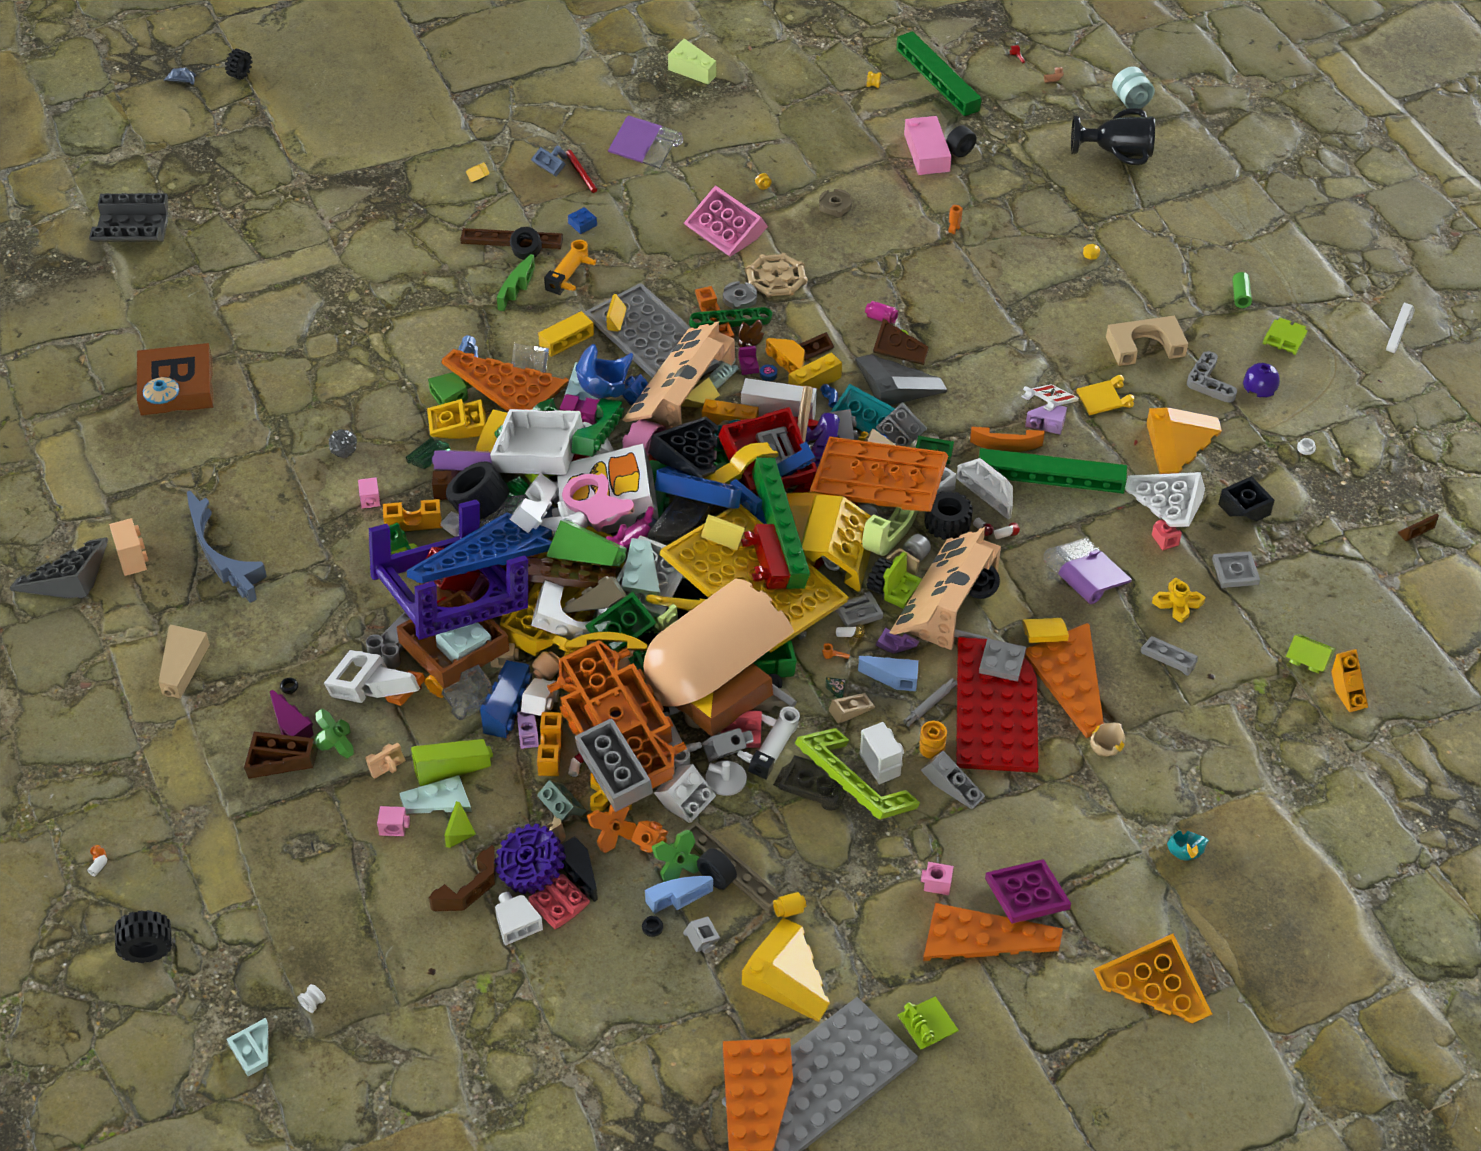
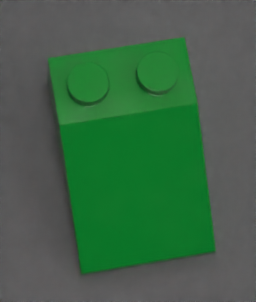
M631 592L586 624L585 627L590 633L616 632L640 639L654 629L657 622L634 592ZM603 642L616 652L621 651L627 646V642Z

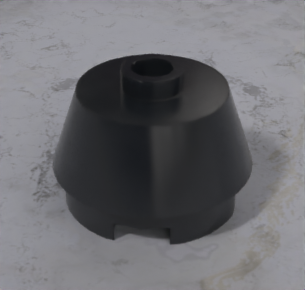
M992 565L989 570L983 568L968 594L978 599L992 596L998 590L1000 584L997 570Z

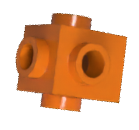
M640 821L631 841L638 844L642 851L651 853L653 852V845L661 841L667 842L666 836L668 831L663 829V826L658 822Z

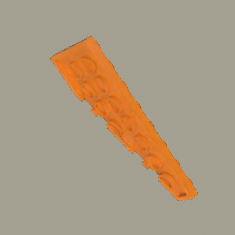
M790 1038L723 1041L729 1151H774L789 1093L793 1085Z

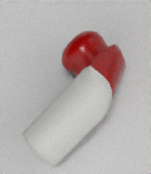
M1012 522L1008 527L994 530L996 540L1016 536L1020 532V528L1017 523Z

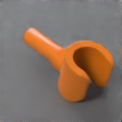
M830 643L823 645L824 650H822V653L826 659H830L833 656L846 659L850 657V654L833 650V646Z

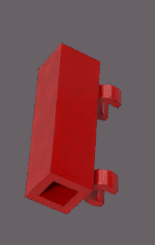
M756 524L753 533L746 531L743 533L745 539H741L743 547L754 545L760 566L754 567L755 573H752L753 581L759 582L764 579L767 589H786L790 573L774 524Z

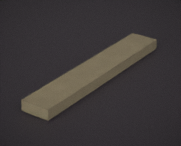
M697 821L686 829L693 833L695 839L693 848L698 853L703 855L709 848L721 851L728 857L736 869L737 878L733 883L768 914L774 910L773 901L782 896L778 891Z

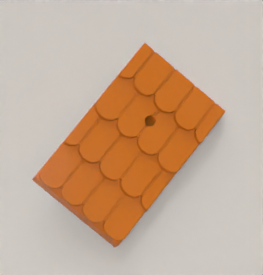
M829 436L810 492L843 496L851 502L872 503L877 506L899 507L902 510L931 512L948 455L942 451Z

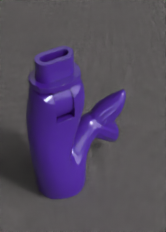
M832 413L822 414L817 426L813 430L807 426L805 442L816 440L811 451L817 460L815 462L817 469L829 436H838L840 419Z

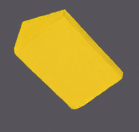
M617 294L612 296L606 316L607 329L610 331L621 330L626 313V306Z

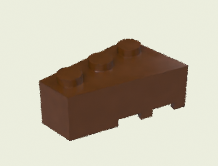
M254 731L244 770L248 779L310 769L314 767L318 748L313 738Z

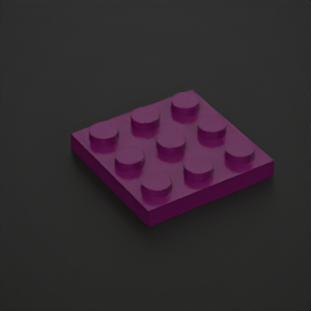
M1044 859L986 872L985 880L1011 923L1070 910L1071 902Z

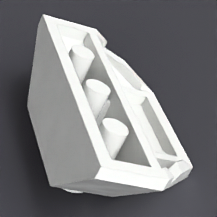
M981 458L959 464L957 466L956 479L1009 520L1013 507V486Z

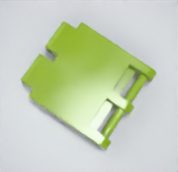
M1283 318L1275 319L1262 344H1269L1272 347H1278L1277 349L1279 350L1284 349L1296 355L1307 336L1308 330L1305 329L1306 326L1298 323L1291 325L1289 320Z

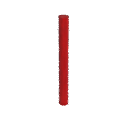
M568 150L566 154L590 191L596 193V186L572 150Z

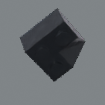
M1251 476L1222 489L1218 505L1229 517L1245 516L1257 522L1271 515L1275 500Z

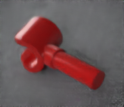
M1011 46L1010 55H1017L1021 63H1025L1020 53V46Z

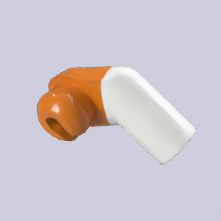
M95 845L90 849L94 863L87 871L94 877L102 870L108 860L106 851L99 845Z

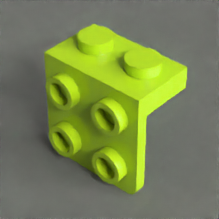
M904 551L900 556L895 557L893 565L890 569H886L883 576L885 579L883 587L884 601L903 609L922 578L906 572L907 553Z

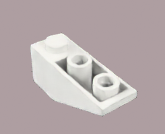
M378 666L362 687L365 695L375 698L416 692L420 689L416 677L412 673Z

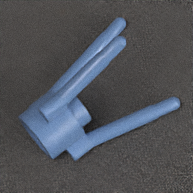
M469 335L464 336L458 350L464 353L474 352V357H478V346L475 345V338Z

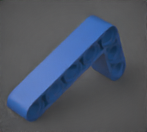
M670 466L658 469L656 472L654 489L657 491L735 509L740 507L742 488L691 476L689 473Z

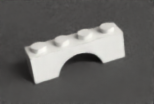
M540 473L525 493L529 499L525 498L514 511L510 520L527 533L532 528L536 530L547 514V510L552 505V501L557 496L555 491L558 486Z

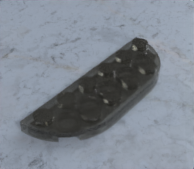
M677 495L648 532V539L663 543L681 538L699 527L715 504Z

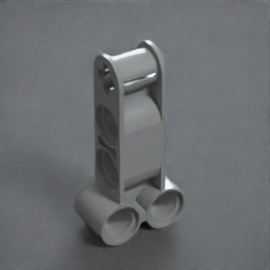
M404 612L381 636L373 634L366 639L367 653L381 655L386 667L389 669L397 668L401 664L400 653L405 648L399 643L397 626L409 620L408 615Z

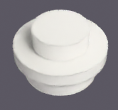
M1304 438L1298 443L1297 449L1304 455H1311L1316 450L1315 442L1312 439Z

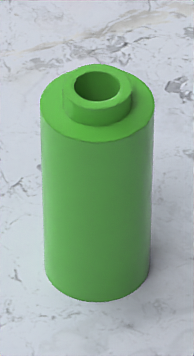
M1245 272L1236 273L1232 277L1234 302L1237 307L1246 308L1252 303L1250 277Z

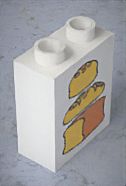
M643 444L572 461L567 474L557 475L558 481L553 482L558 486L555 491L557 496L553 500L555 504H558L559 501L564 502L562 492L569 480L583 474L600 475L601 473L608 479V496L622 500H632L634 512L622 516L613 525L603 526L601 531L604 533L618 532L622 524H625L626 528L635 523L639 515L644 512L646 513L649 506L654 508L652 517L659 521L653 472ZM595 485L583 486L576 490L572 499L577 501L590 499L596 494L598 487ZM566 506L568 515L576 513ZM558 507L552 509L553 517L561 516Z

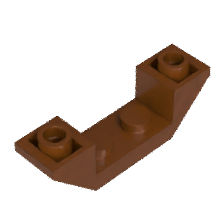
M491 845L488 849L479 853L476 860L480 873L469 884L462 886L457 894L445 884L439 889H435L429 896L431 910L464 911L495 885L496 864L494 863L496 859L495 847Z

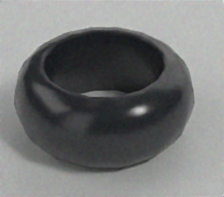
M291 677L285 678L280 683V689L285 694H292L297 691L298 682ZM288 683L294 684L291 688L284 687Z

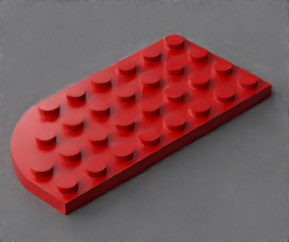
M958 637L956 765L963 769L1038 773L1037 677L1034 669L1024 657L1018 681L979 673V668L987 639Z

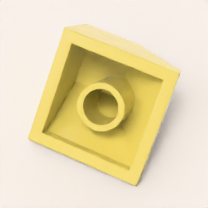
M708 377L696 383L681 406L699 408L704 405L705 399L715 400L720 394Z

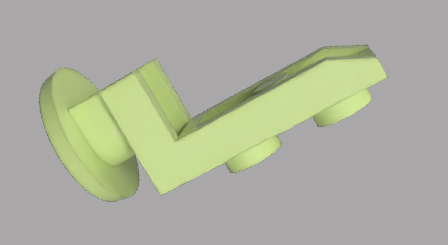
M671 604L663 615L653 617L657 623L651 631L660 633L678 620L676 605Z

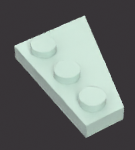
M459 775L399 793L406 814L431 813L433 810L452 812L456 801L461 803L465 812H472Z

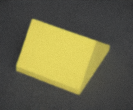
M708 514L701 537L737 550L745 528Z

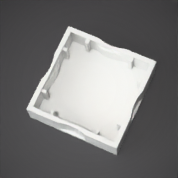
M509 409L503 423L502 432L497 438L490 454L492 465L498 473L566 475L574 453H571L572 437L577 429L583 428L581 412Z

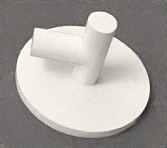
M732 761L710 763L706 773L707 784L714 793L722 796L737 794L745 787L747 781L746 772L743 767Z

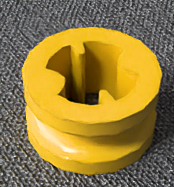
M766 173L759 174L755 179L756 185L761 190L771 186L772 181Z

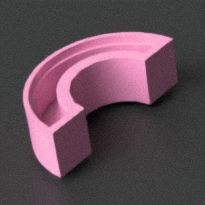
M645 419L638 420L636 423L633 422L629 434L625 435L622 440L623 448L643 444L648 456L652 435L667 429L664 425Z

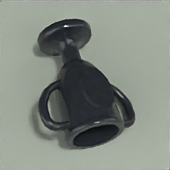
M1128 108L1118 112L1113 119L1102 123L1098 128H1085L1081 124L1080 116L1073 115L1071 154H1077L1080 145L1084 142H1097L1102 149L1113 153L1120 161L1129 165H1143L1147 162L1148 157L1153 155L1155 118L1153 116L1147 117L1146 112L1142 109ZM1126 115H1139V116H1141V117H1124V116H1126ZM1132 156H1143L1140 159L1129 158Z

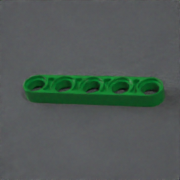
M766 307L695 312L690 316L689 325L694 329L705 324L713 325L714 322L710 318L718 319L719 325L729 323L731 327H740L743 322L748 326H752L758 319L762 325L771 322L772 311ZM760 314H766L768 317L763 318ZM748 315L751 319H746L743 316ZM730 316L735 318V320H728L726 317ZM699 319L701 323H696L693 320Z

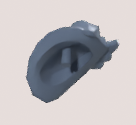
M186 67L174 68L164 81H182L194 85L196 74L189 71Z

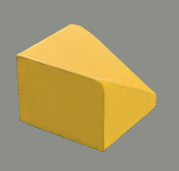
M483 162L466 170L470 182L487 176L489 170Z

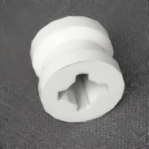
M313 984L307 987L305 993H301L297 997L299 1003L311 1013L317 1009L319 1003L322 1004L326 1000L322 991Z

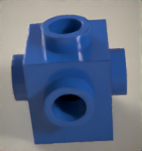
M641 374L635 377L630 376L624 382L625 390L622 396L630 405H633L649 383Z

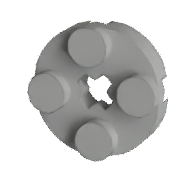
M740 281L729 283L724 288L723 302L732 309L750 308L757 303V290L752 284L747 282L745 284H740Z

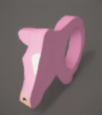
M602 473L600 475L583 474L572 478L563 488L562 498L566 506L574 512H582L587 516L593 528L598 532L602 530L603 526L613 525L622 516L634 512L632 500H622L607 495L608 479ZM595 485L598 487V491L590 499L584 501L572 499L576 490L583 486Z

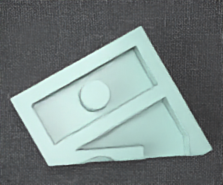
M266 1018L227 1038L228 1045L247 1076L268 1066V1022Z

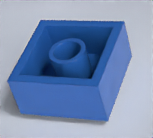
M583 207L568 215V224L578 233L582 234L597 226V217Z

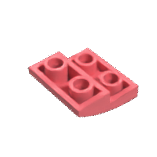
M564 874L552 879L553 884L550 886L547 884L543 891L531 895L528 900L534 909L554 929L561 927L574 918L590 903V900Z

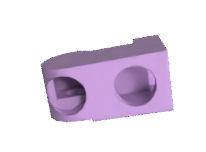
M517 712L521 749L538 747L535 715Z

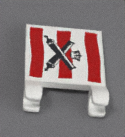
M1052 384L1032 389L1025 386L1023 390L1026 393L1021 396L1029 400L1035 395L1047 401L1048 404L1043 408L1048 411H1052L1056 406L1076 402L1079 399Z

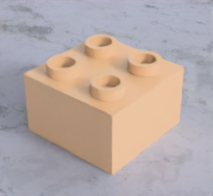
M132 518L109 524L124 576L147 570L145 562H149L146 550L142 551L145 549L142 537L138 538V536H141L139 526L134 525Z

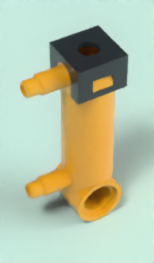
M581 239L573 241L570 251L555 270H550L544 277L546 291L561 295L565 289L569 291L576 290V286L567 283L568 279L581 263L596 264V260L588 257V244L586 241Z

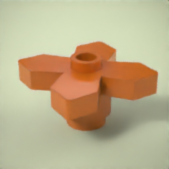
M610 805L609 812L595 810L587 815L590 826L601 830L597 839L600 851L607 853L614 849L618 835L628 840L632 839L637 826L634 822L624 820L630 809L629 806L615 812L612 805Z

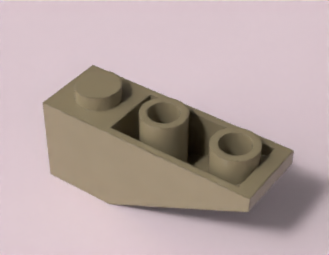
M605 576L598 581L599 585L593 589L592 587L585 589L582 592V596L578 599L572 598L565 603L566 607L562 610L564 613L607 609L627 595L615 577Z

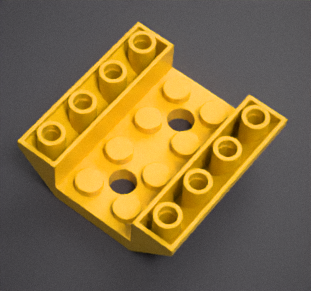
M816 495L801 542L804 554L813 562L821 556H825L846 571L844 583L855 591L860 592L871 551L863 548L862 539L865 523L871 515L843 496Z

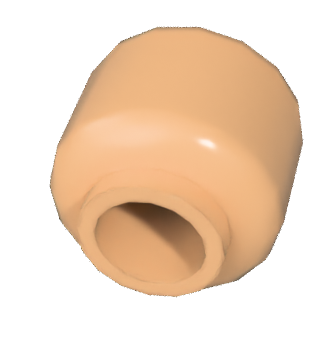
M552 651L542 652L532 663L533 674L538 679L544 678L548 681L553 679L559 672L560 658Z

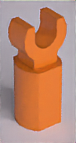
M953 205L949 213L950 226L948 232L954 235L956 229H960V222L962 220L963 208L959 205Z

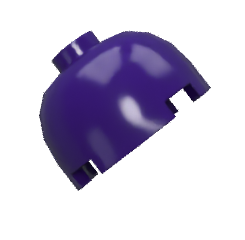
M1267 363L1252 365L1248 368L1243 380L1245 390L1248 393L1249 391L1256 393L1257 397L1273 396L1280 384L1278 371L1274 366Z

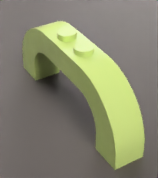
M896 507L888 520L872 515L865 523L862 539L863 548L881 556L887 555L907 534L919 511L902 510Z

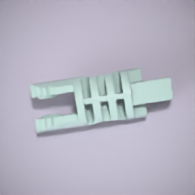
M723 362L710 374L709 378L715 388H719L739 368L737 365L732 364L731 366Z

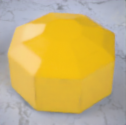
M1087 244L1083 249V255L1090 260L1097 259L1100 256V248L1095 244Z

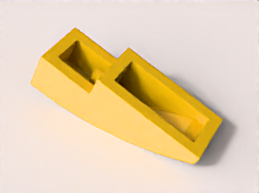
M492 410L480 435L475 451H492L497 440L494 432L503 425L508 413Z

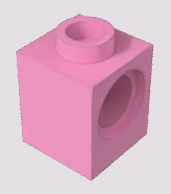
M377 477L359 479L361 507L371 508L380 506Z
M380 806L377 821L379 835L404 836L405 829L409 828L410 816H406L405 807Z
M928 862L927 870L923 869L921 882L925 883L924 891L949 895L954 866Z

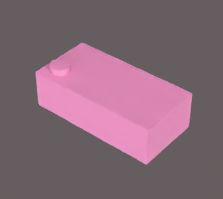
M937 116L905 119L904 135L918 175L950 172L951 154Z

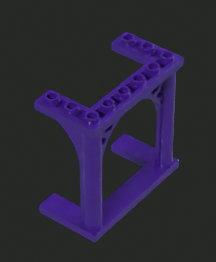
M477 500L459 504V536L392 555L390 527L388 524L368 528L371 578L373 580L380 579L415 624L416 636L419 640L528 608V559L525 555L507 560V572L498 564L479 569L489 582L488 591L476 602L459 607H438L437 585L433 581L414 586V595L398 575L424 561L432 547L446 548L479 529L480 503Z

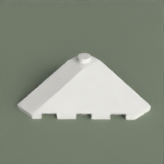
M1201 472L1130 475L1127 478L1125 491L1134 495L1136 500L1150 508L1151 512L1157 517L1165 520L1168 526L1187 527L1190 526L1202 502L1205 487Z

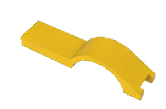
M768 442L749 444L737 451L728 464L716 470L714 474L704 477V479L730 485V482L734 479H741L746 467L757 458H776L779 454L770 448Z

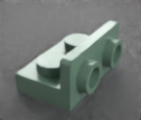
M549 780L537 794L555 817L561 819L562 822L569 815L572 816L574 814L582 817L587 811L562 783Z

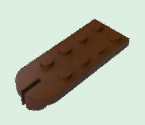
M526 557L528 559V587L532 586L534 582L544 583L546 580L562 586L592 587L593 589L599 585L598 581L605 576L615 577L616 568L608 565L598 566L586 562L574 563L570 560L557 561L548 557L542 559Z

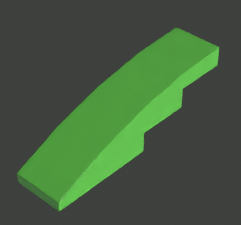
M530 254L523 260L502 285L497 296L498 310L505 311L509 300L516 301L520 289L527 290L535 269L534 255Z

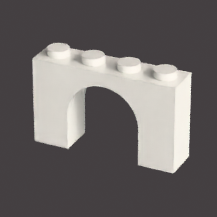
M545 580L538 595L531 626L570 640L589 634L590 632L585 627L589 622L576 621L563 612L560 605L563 586ZM607 609L595 610L593 619L598 617ZM587 641V645L592 644L596 641Z

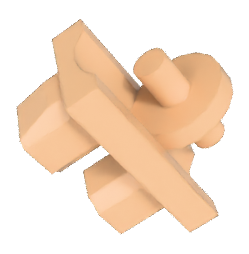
M399 743L394 745L388 744L383 747L382 752L376 755L370 754L365 758L371 776L374 779L387 771L391 773L396 772V766L406 761Z

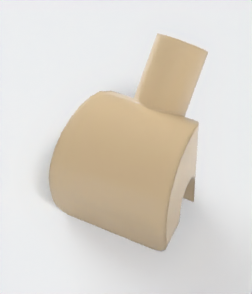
M554 816L553 821L548 823L546 827L555 834V837H558L563 842L566 838V833L562 821Z

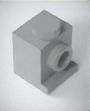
M708 916L690 921L683 932L684 936H688L695 951H703L704 954L714 950L716 943L720 939Z

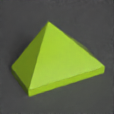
M457 801L444 835L446 847L448 848L476 835L461 803Z

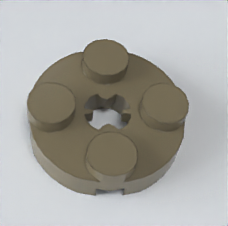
M834 189V192L827 190L819 197V210L829 215H834L837 218L843 217V214L849 212L852 208L850 194L844 190Z

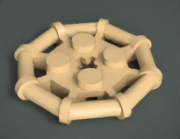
M786 253L776 255L761 254L755 262L748 265L745 269L748 283L752 284L757 291L765 294L767 298L783 295L793 296L794 292L802 285H806L808 281L804 270L805 264L802 261H797L787 256ZM798 272L799 277L794 276V273Z

